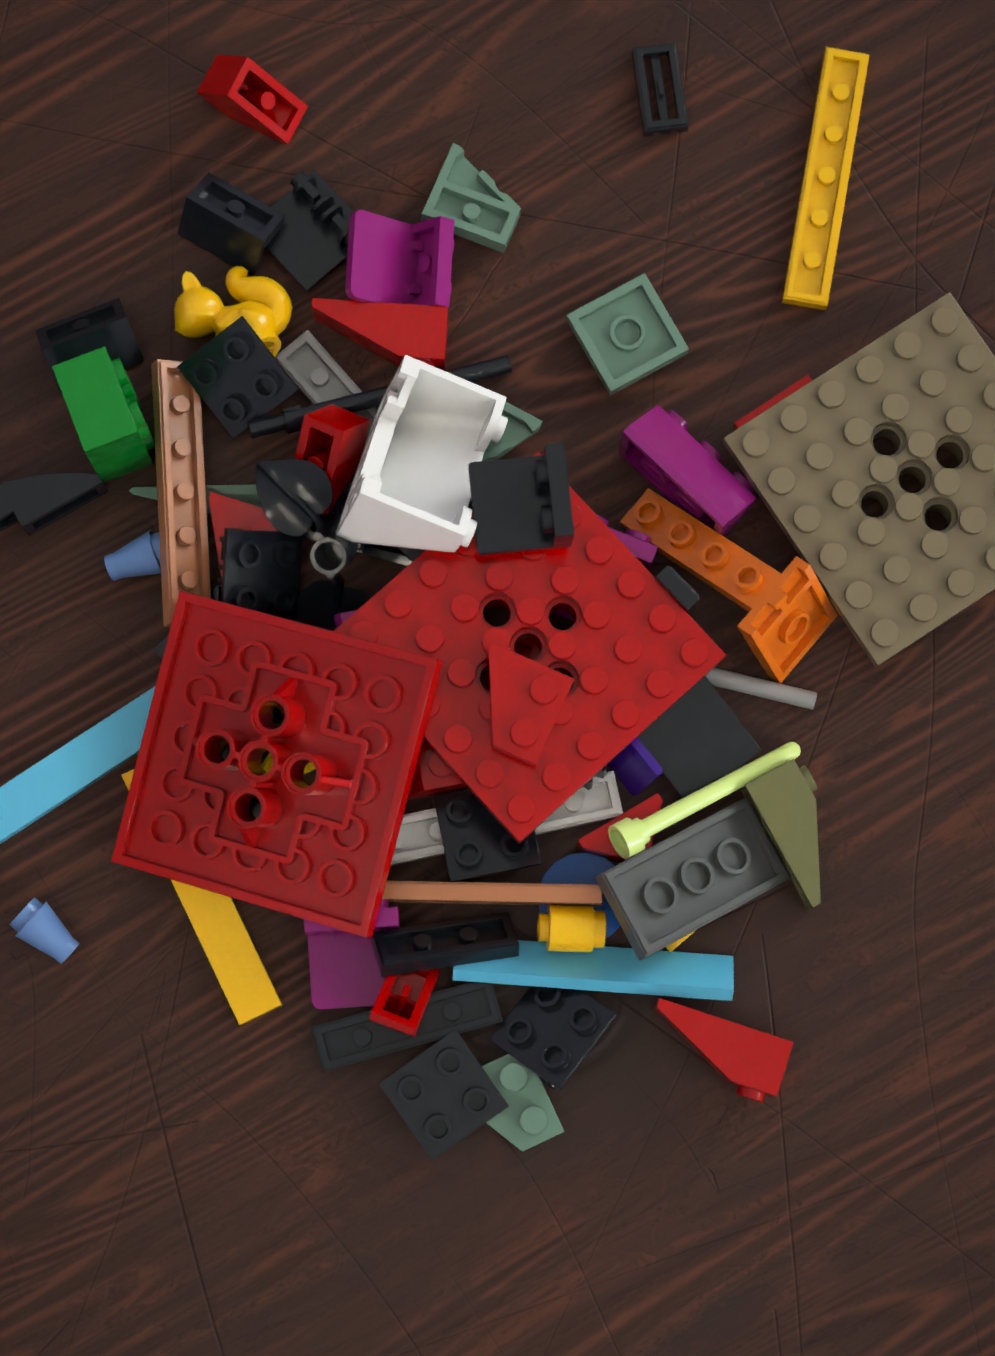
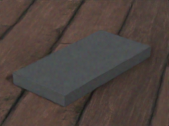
M747 797L595 877L639 961L791 878Z

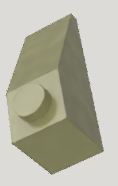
M792 759L745 784L741 792L744 797L748 798L790 875V881L806 910L809 911L821 904L816 798L812 793L817 790V786L807 767L803 765L799 768L795 760Z

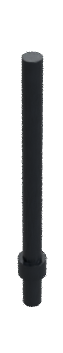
M508 355L446 370V372L467 381L476 382L511 373L512 366ZM389 385L301 407L299 403L282 407L280 413L247 421L250 437L252 439L286 430L287 434L301 431L304 415L330 404L353 413L378 407Z

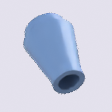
M149 530L117 551L105 555L104 562L110 578L116 581L128 577L160 574L159 532L154 533L152 530Z
M35 897L9 924L18 932L15 935L17 938L53 957L60 964L80 944L72 937L47 901L42 904Z

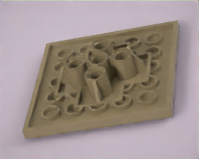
M950 292L723 438V444L801 559L811 565L829 600L875 668L995 590V356ZM878 437L889 439L895 447V453L892 455L878 453L874 448L873 440ZM940 450L952 452L956 456L957 467H943L937 460L936 452ZM903 474L915 476L920 483V491L909 493L902 489L899 484V476ZM866 498L877 500L883 508V515L880 517L866 515L862 510L861 501ZM928 511L940 513L946 521L945 529H931L925 522V513Z

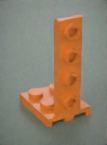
M649 488L620 521L625 530L633 529L646 534L652 539L650 544L658 546L657 552L749 612L737 627L766 674L778 683L784 681L838 616L810 564L796 556L786 569L780 573Z

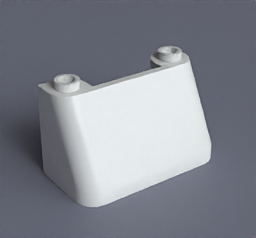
M405 355L373 419L336 530V535L356 543L455 553L460 545L467 548L477 526V521L471 519L472 509L468 508L471 498L468 466L471 462L482 461L490 441L495 443L500 441L508 422V418L502 416L507 397Z

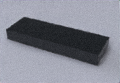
M508 912L373 932L372 945L381 977L519 956V942Z

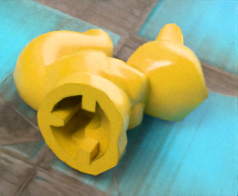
M243 266L233 267L226 275L225 283L227 290L235 300L240 302L230 306H224L214 291L201 286L192 272L185 271L181 282L183 292L177 298L174 307L175 331L187 338H200L216 332L217 336L243 316L272 355L276 357L281 348V340L278 335L289 324L293 307L288 293L278 282L265 276L247 277L248 270Z

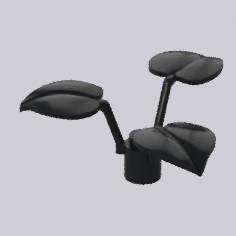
M304 459L262 460L256 465L255 480L258 497L268 520L282 533L294 537L305 534L314 522L316 532L313 537L317 542L312 546L310 552L311 563L318 572L336 581L335 584L328 579H318L309 583L301 590L296 601L297 621L334 631L336 629L334 615L356 611L369 600L367 593L363 589L355 586L344 587L345 579L339 573L352 563L356 550L368 544L348 541L337 536L336 532L328 535L325 533L324 520L319 514L330 507L333 500V488L330 478L320 466ZM399 547L404 554L414 559L425 551L423 549Z

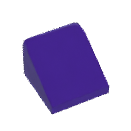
M638 737L621 751L612 762L608 763L609 768L612 771L614 770V774L633 796L639 795L658 780L663 773V768Z

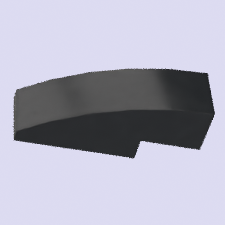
M88 473L40 474L1 483L0 532L20 522L23 529L30 536L108 491L98 474Z

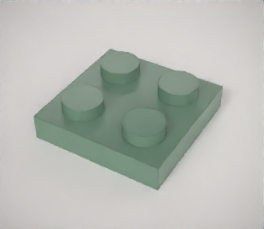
M645 273L566 316L567 323L610 396L687 355L689 352L687 344Z

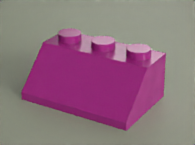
M657 405L631 423L622 432L618 454L669 502L725 537L753 508L757 500L752 494L755 491L742 474L736 471L731 474L719 463L722 458L714 447L706 441H702L699 444L687 432L689 426L679 414L673 410L666 412Z

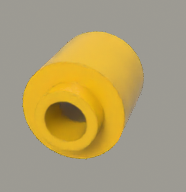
M548 904L547 912L538 914L537 939L539 942H546L547 951L592 952L593 948H604L606 938L605 911L594 910V907L591 905Z

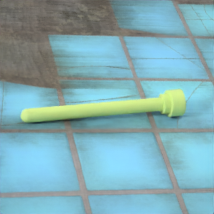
M788 742L642 820L639 818L632 820L624 818L608 828V835L614 849L626 860L644 851L645 844L650 842V836L744 787L745 784L788 761L798 758L801 753L800 746L795 742Z

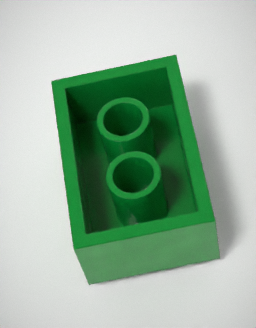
M104 346L52 366L83 450L103 483L153 465L149 451L155 449V442L142 411H140L139 400L120 357L111 360Z

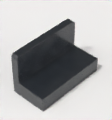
M208 172L186 197L178 233L180 236L229 264L243 266L248 270L250 276H254L259 270L265 247L282 228L285 215Z
M119 298L35 330L42 352L60 392L61 389L52 366L104 346L111 360L120 357L124 369L144 361Z

